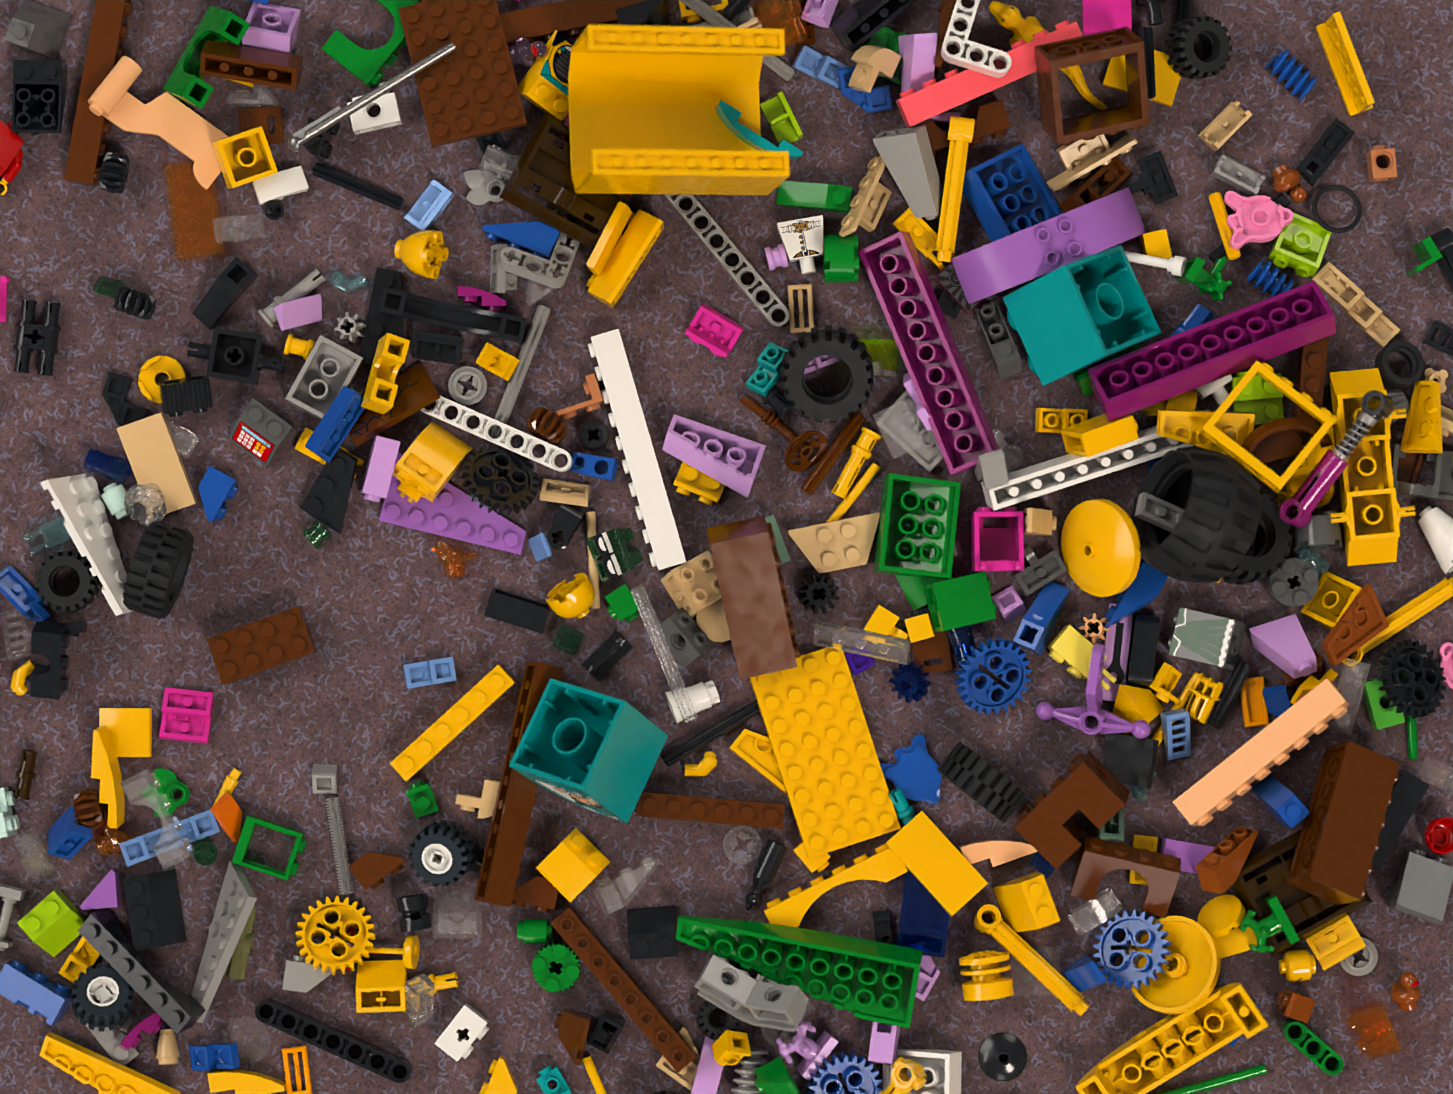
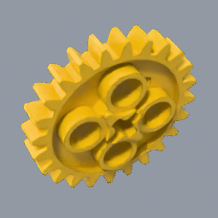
M336 896L334 902H331L329 897H326V904L324 905L317 900L318 908L315 909L308 906L310 915L302 913V918L305 922L297 923L298 928L302 931L295 932L296 937L301 938L296 944L297 947H304L299 951L300 956L307 955L305 958L306 964L314 961L313 970L322 966V974L331 969L332 975L335 976L336 970L340 969L344 975L345 967L355 971L354 963L356 962L362 966L363 961L361 957H370L366 949L374 948L373 943L369 942L375 939V934L370 933L375 929L374 924H368L372 920L371 916H364L366 912L365 907L357 910V901L349 905L348 897H346L343 903L340 902L339 896ZM330 915L338 917V921L333 924H329L325 920ZM318 924H321V925H323L324 928H326L327 930H325V929H323V928H318L317 925H318ZM351 927L359 930L355 936L347 935L346 931ZM337 932L340 933V938H339V937H335L334 939L331 938V933H332V934H337ZM317 935L325 937V940L320 944L312 942V939ZM344 941L354 944V947L348 946ZM338 947L346 950L342 956H335L332 953Z

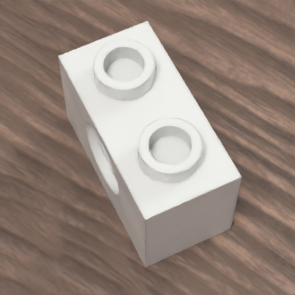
M390 91L350 115L353 132L356 135L403 124L397 96L394 92L390 93ZM362 96L352 98V102H354ZM372 106H379L381 108L380 114L376 117L368 115V111Z

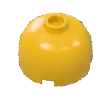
M585 573L574 574L576 579L566 583V579L563 580L547 594L549 599H545V601L555 614L563 618L577 617L580 619L590 612L589 608L594 602L595 591L592 582Z

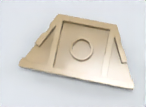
M875 512L787 531L812 566L821 574L867 564L880 513Z

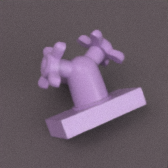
M800 1021L796 1029L797 1034L790 1043L785 1044L780 1037L776 1039V1043L779 1045V1053L786 1059L787 1063H793L789 1054L794 1051L803 1057L796 1070L805 1079L810 1081L812 1078L810 1073L815 1074L817 1072L815 1066L823 1064V1059L829 1056L838 1041L833 1035L824 1030L817 1041L814 1042L806 1036L807 1031L816 1032V1028L811 1026L810 1021Z

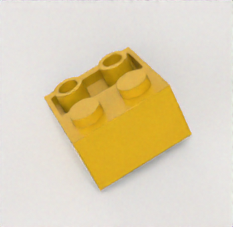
M403 959L363 961L362 966L357 963V1013L406 1011L408 1009L407 968L403 963Z

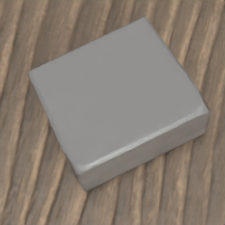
M337 764L313 765V794H337Z

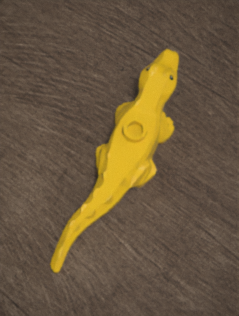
M992 1L988 6L997 22L1014 33L1013 37L1009 39L1010 45L1022 39L1025 40V43L1034 40V34L1045 30L1036 17L1028 16L1024 19L1020 11L1012 5ZM1079 65L1059 69L1070 78L1077 91L1086 101L1100 110L1107 108L1104 103L1090 92Z

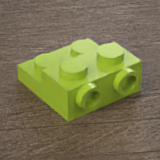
M1293 213L1292 222L1285 226L1276 237L1268 258L1273 260L1274 265L1277 267L1285 268L1288 266L1295 269L1296 274L1301 277H1313L1320 267L1332 232L1322 228L1315 221Z
M1274 370L1273 373L1281 379V373H1275ZM1248 371L1236 373V377L1230 381L1231 392ZM1255 375L1232 403L1233 412L1254 413V425L1284 418L1283 393L1261 376Z

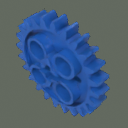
M989 637L986 645L980 640L979 648L977 649L970 646L972 653L970 655L964 653L966 661L958 662L962 666V670L955 671L960 677L954 681L960 686L956 689V692L962 695L960 699L970 709L974 708L979 714L983 710L986 715H989L992 710L998 715L1000 708L1007 712V705L1009 703L1015 707L1014 699L1016 697L1023 699L1020 694L1021 690L1028 691L1024 683L1031 682V679L1026 676V674L1032 672L1027 666L1030 660L1025 657L1026 653L1016 643L1013 644L1009 639L1004 641L1000 637H997L996 641ZM995 657V660L989 664L990 660ZM982 664L989 671H991L993 674L998 676L1002 681L1008 684V687L1004 688L992 677L988 676L984 671L978 668V666ZM1010 670H1012L1011 674L1009 676H1006L1007 673ZM980 676V679L974 683L975 679ZM995 689H997L996 693L994 695H991L992 692Z
M1134 909L1131 915L1127 910H1124L1123 917L1115 913V921L1113 922L1107 918L1108 927L1100 926L1099 928L1103 934L1095 935L1100 940L1099 944L1093 945L1094 948L1099 950L1098 953L1093 955L1094 958L1100 959L1096 966L1104 968L1101 971L1103 976H1108L1107 981L1110 983L1116 981L1117 987L1122 988L1125 985L1126 989L1131 990L1134 985L1135 988L1141 989V982L1146 986H1150V978L1158 981L1156 973H1165L1161 967L1162 964L1170 963L1164 959L1165 956L1172 954V952L1166 950V947L1172 943L1164 940L1169 933L1161 931L1164 925L1160 922L1156 923L1157 918L1154 916L1149 917V914L1144 911L1140 915L1139 911ZM1125 931V939L1122 942H1119V934ZM1145 933H1148V934H1149V939H1148V941H1147L1146 943L1142 944V943H1141V938H1142V936H1143ZM1119 946L1132 949L1135 946L1141 950L1152 949V953L1131 951L1129 953L1125 950H1112V947ZM1122 955V964L1120 966H1116L1115 961L1117 957ZM1146 957V965L1143 968H1139L1140 959Z
M842 1052L840 1059L832 1054V1061L830 1063L824 1058L825 1066L823 1068L818 1065L815 1066L818 1073H810L814 1081L806 1083L811 1090L805 1092V1094H844V1089L838 1078V1073L840 1072L841 1081L847 1088L845 1089V1094H878L884 1090L878 1085L883 1080L880 1076H877L879 1071L875 1067L873 1068V1064L870 1061H866L862 1055L857 1059V1056L852 1052L848 1058ZM857 1073L855 1079L849 1081L850 1075ZM830 1081H834V1085L826 1089V1085Z

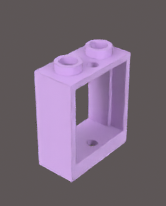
M374 436L360 493L365 494L364 499L380 502V498H387L400 441Z

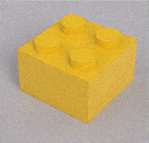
M262 126L211 142L228 189L278 173Z

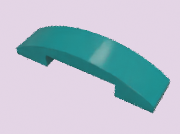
M721 100L717 104L716 110L724 124L748 146L757 151L789 152V159H798L802 156L803 151L784 139L779 142L778 146H775L737 122L742 113Z

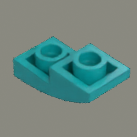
M769 342L757 359L759 366L745 383L747 389L767 398L781 376L782 358L788 350Z

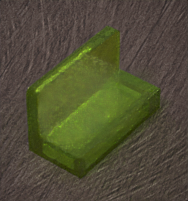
M858 339L859 342H864L868 354L871 355L873 370H897L898 346L895 339Z

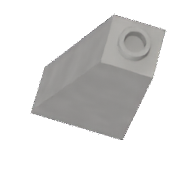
M926 125L882 131L873 138L874 145L915 218L925 217L926 220L938 218L940 216L943 190Z

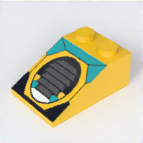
M555 30L541 51L542 55L538 56L518 85L520 95L547 115L562 122L569 112L568 71L571 48L574 43Z

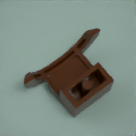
M1289 417L1276 419L1252 431L1243 441L1241 447L1263 464L1299 455L1304 449L1300 435L1301 432L1305 431L1314 436L1321 426L1305 418ZM1328 433L1319 442L1321 448L1333 445Z

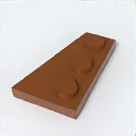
M1365 584L1321 643L1329 664L1336 666L1389 626L1372 585Z

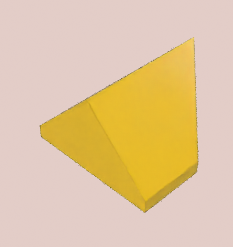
M1119 684L1112 711L1113 714L1132 723L1137 720H1144L1150 723L1164 711V708L1151 690ZM1123 732L1122 734L1130 735L1132 732Z

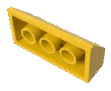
M640 209L636 214L632 212L626 224L628 227L624 234L620 235L600 276L593 274L586 285L589 287L588 293L612 309L664 229V222Z

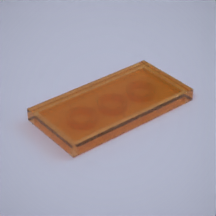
M194 161L164 165L178 261L226 254L216 179L206 191L194 177Z

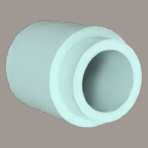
M116 482L103 489L104 494L101 497L111 515H115L117 520L135 511L132 507L133 502L122 484L117 486Z

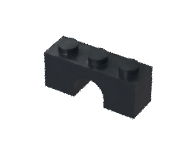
M37 621L31 631V653L45 656L50 664H36L31 673L30 697L60 700L63 692L68 690L69 677H65V670L69 666V655H66V648L69 646L70 634L66 633V624Z

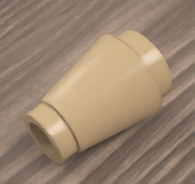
M159 1030L160 1035L156 1053L158 1065L178 1064L180 1054L174 1030Z

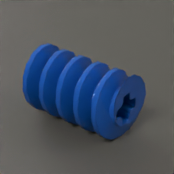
M1287 49L1280 52L1264 69L1272 66L1273 69L1270 75L1274 76L1279 73L1277 82L1280 83L1286 80L1285 89L1294 87L1291 95L1295 96L1300 93L1299 102L1315 86L1318 77L1314 76L1309 79L1311 70L1308 69L1302 72L1304 63L1301 62L1295 65L1297 56L1288 58L1290 50Z
M1264 257L1251 271L1246 280L1249 283L1255 279L1254 288L1256 289L1263 285L1261 294L1264 295L1270 291V298L1294 289L1292 287L1295 282L1293 279L1285 282L1286 273L1277 276L1279 268L1275 267L1270 270L1272 262L1269 260L1263 264Z

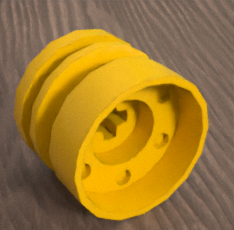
M986 950L973 952L959 958V965L970 966V968L960 970V974L972 976V980L962 983L964 1001L992 1000L1014 995L1012 978L1001 976V972L1010 970L1011 965L999 964V962L1010 959L1009 952Z

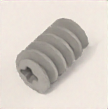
M750 1047L751 1055L749 1057L744 1056L738 1062L742 1065V1068L735 1069V1072L740 1074L741 1077L733 1079V1082L737 1083L739 1087L731 1088L732 1092L736 1094L760 1093L754 1082L758 1079L754 1070L761 1067V1064L767 1063V1059L762 1055L769 1054L768 1050Z

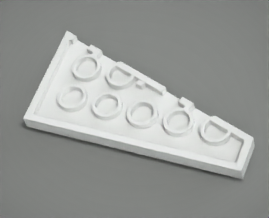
M93 472L40 482L43 489H48L54 499L51 503L55 510L60 509L65 518L64 526L81 556H86L92 566L89 570L93 577L97 575L103 585L101 591L115 616L133 612L123 604L127 573L124 569L120 551L117 548L113 530L109 524L105 505L102 502Z

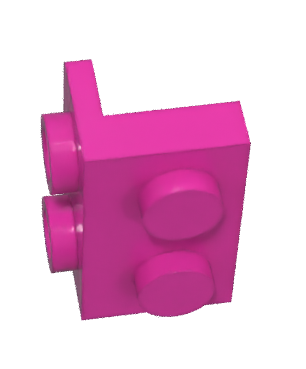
M702 303L691 324L686 329L685 334L689 336L692 342L708 347L714 355L726 358L733 349L744 327Z

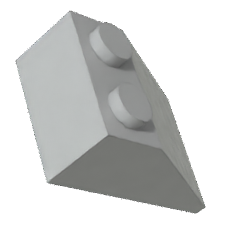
M320 335L285 398L286 401L322 420L344 386L350 388L363 361V357Z

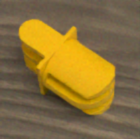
M1200 673L1193 688L1189 689L1192 691L1186 706L1189 716L1205 724L1215 701L1221 700L1219 695L1222 691L1223 683H1216L1214 678H1207L1206 674Z

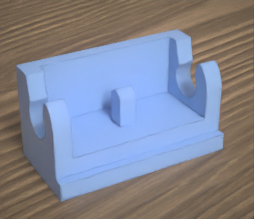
M432 180L408 214L405 215L404 219L420 231L429 230L452 200L454 194L436 180Z

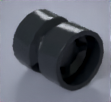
M427 893L396 898L398 912L402 913V917L399 918L401 932L432 928L431 915L426 912V909L429 907ZM418 912L419 917L411 918L410 913Z

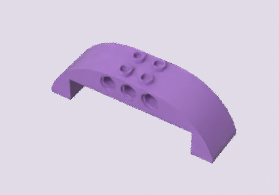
M1128 187L951 259V263L966 300L970 304L1054 271L1071 262L1146 233V229Z

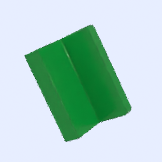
M1430 236L1412 246L1422 264L1406 274L1410 277L1443 257Z

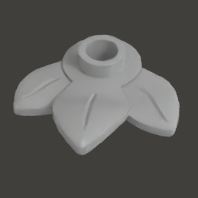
M486 158L483 164V171L469 170L464 172L465 181L469 188L472 189L468 193L466 200L474 205H484L489 201H503L499 196L506 183L502 180L503 171L499 164L490 158ZM494 186H498L501 189L497 195L492 193Z

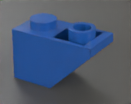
M209 466L198 489L207 520L216 523L217 519L221 521L227 512L225 505L229 498L233 499L239 487L236 486L238 480L212 466Z

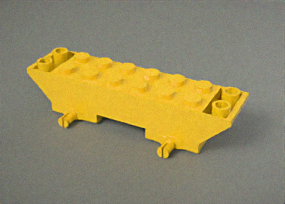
M1378 368L1329 372L1333 411L1332 419L1335 420V444L1341 442L1340 439L1345 437L1344 433L1347 434L1348 428L1353 426L1352 422L1355 423L1357 421L1356 417L1362 411V399L1367 392L1375 390L1387 396V391L1384 390ZM1381 400L1376 402L1374 407L1375 410L1380 407ZM1405 408L1394 409L1388 418L1381 419L1373 427L1369 428L1370 432H1366V437H1362V442H1358V448H1354V453L1349 454L1348 465L1339 476L1342 512L1330 513V518L1340 517L1338 519H1330L1331 524L1343 522L1347 566L1396 562L1398 537H1400L1401 517L1415 516V512H1405L1415 510V506L1400 507L1397 502L1396 488L1393 485L1390 453V424L1392 419L1406 418V414H1396L1406 412Z

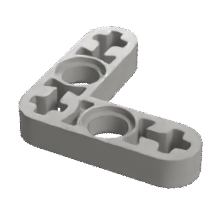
M560 232L550 260L513 247H506L500 252L498 264L501 269L551 288H560L566 282L580 243L572 239L570 246H565L566 240L571 237ZM564 254L569 260L565 262L560 261L556 255ZM508 257L513 258L511 262L507 261ZM535 264L539 270L530 271L527 265ZM556 268L560 270L558 278L553 277Z

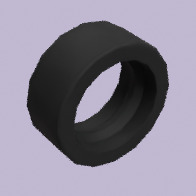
M1400 340L1390 343L1378 352L1375 358V368L1379 369L1383 384L1389 388L1402 389L1420 379L1424 371V360L1416 346L1410 342ZM1392 352L1402 354L1409 362L1410 374L1408 377L1401 378L1391 370L1388 361L1389 355Z

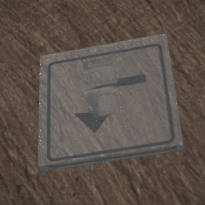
M1059 946L1032 947L1060 973ZM1011 955V977L1014 989L1012 997L1055 996Z

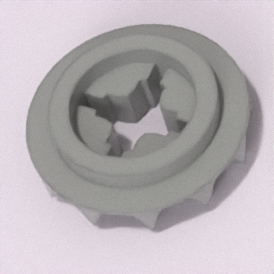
M461 367L454 371L449 379V393L460 404L472 405L478 403L486 394V378L480 370L474 367ZM473 376L472 385L477 391L468 390L463 396L464 387L458 381L468 382Z
M1363 937L1361 938L1367 947L1362 949L1361 955L1367 961L1358 960L1354 964V957L1350 956L1340 962L1341 967L1351 975H1366L1377 964L1378 953L1376 947L1370 940Z

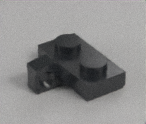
M1161 151L1137 160L1141 173L1136 175L1137 181L1127 185L1131 194L1143 190L1144 195L1150 193L1154 205L1178 196Z

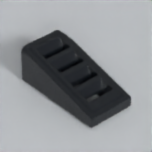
M1434 321L1423 343L1453 358V350H1451L1453 346V329ZM1438 330L1443 331L1438 342H1433ZM1447 334H1449L1451 338L1447 346L1444 347L1442 344Z

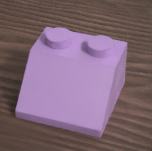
M253 2L245 20L250 26L242 38V46L292 54L301 9L269 3L265 6Z

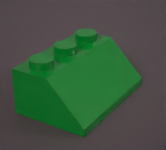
M780 1056L754 1070L758 1078L754 1082L761 1094L764 1092L766 1094H801Z

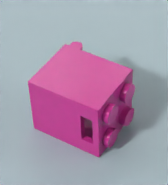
M978 507L976 512L971 513L972 572L1024 570L1023 511H1017V507L1001 508V512H993L991 507ZM1007 518V528H983V519Z

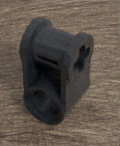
M561 504L547 535V541L552 548L563 550L569 545L584 518L585 512L570 504ZM561 532L562 537L565 539L564 542L559 541L557 544H554L553 535H559Z

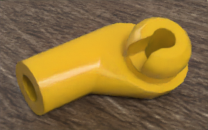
M28 660L13 672L10 687L18 696L24 695L28 690L25 680L35 668L32 660Z
M708 751L704 753V758L699 764H685V776H707L717 765L716 754Z

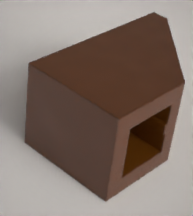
M369 851L348 867L365 890L369 887L374 890L385 882L383 877L388 873L394 876L405 868L402 863L407 859L401 855Z
M538 874L515 888L516 894L511 904L525 907L527 903L535 905V910L549 913L550 909L554 910L556 907L559 891L543 875Z

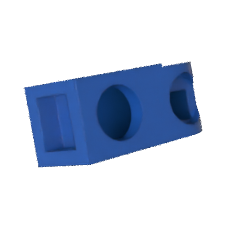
M573 452V464L570 472L607 481H615L619 462L617 459Z

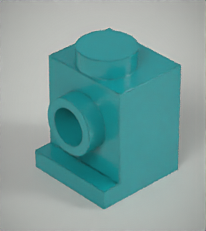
M548 1065L538 1071L540 1076L536 1078V1081L544 1094L572 1093V1088L558 1065L553 1068L551 1065ZM555 1080L557 1082V1086L555 1088H550L548 1086V1081Z

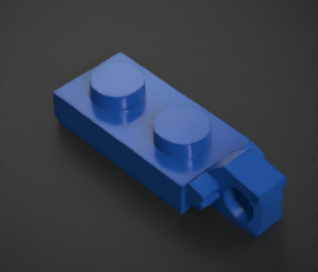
M8 565L0 572V592L27 619L32 618L35 622H48L51 615L44 609L46 605L43 603V599L38 597V592L11 565Z

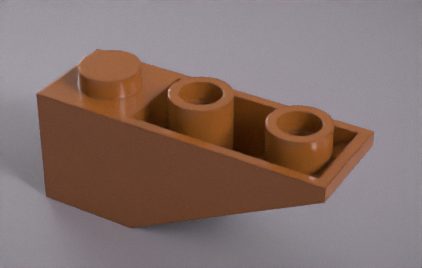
M1238 826L1196 865L1202 890L1223 894L1236 882L1258 835V830Z

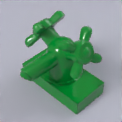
M1198 256L1187 259L1183 276H1177L1175 281L1182 285L1190 283L1200 288L1198 290L1199 294L1208 292L1212 295V299L1215 302L1223 300V292L1227 286L1232 285L1231 280H1222L1221 270L1228 259L1226 256L1217 259L1210 272L1203 268L1206 261Z
M1275 895L1265 899L1271 910V915L1256 921L1253 919L1256 912L1248 910L1239 925V929L1243 932L1246 931L1247 927L1253 930L1254 935L1257 937V945L1249 944V948L1259 953L1274 951L1275 947L1267 945V938L1279 932L1283 933L1287 942L1291 945L1300 940Z

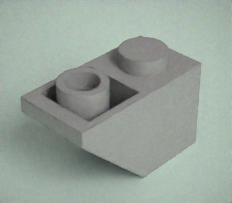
M293 955V958L286 960L282 989L307 993L331 975V969L322 974V966L313 970L314 961L309 964L305 963L307 956Z

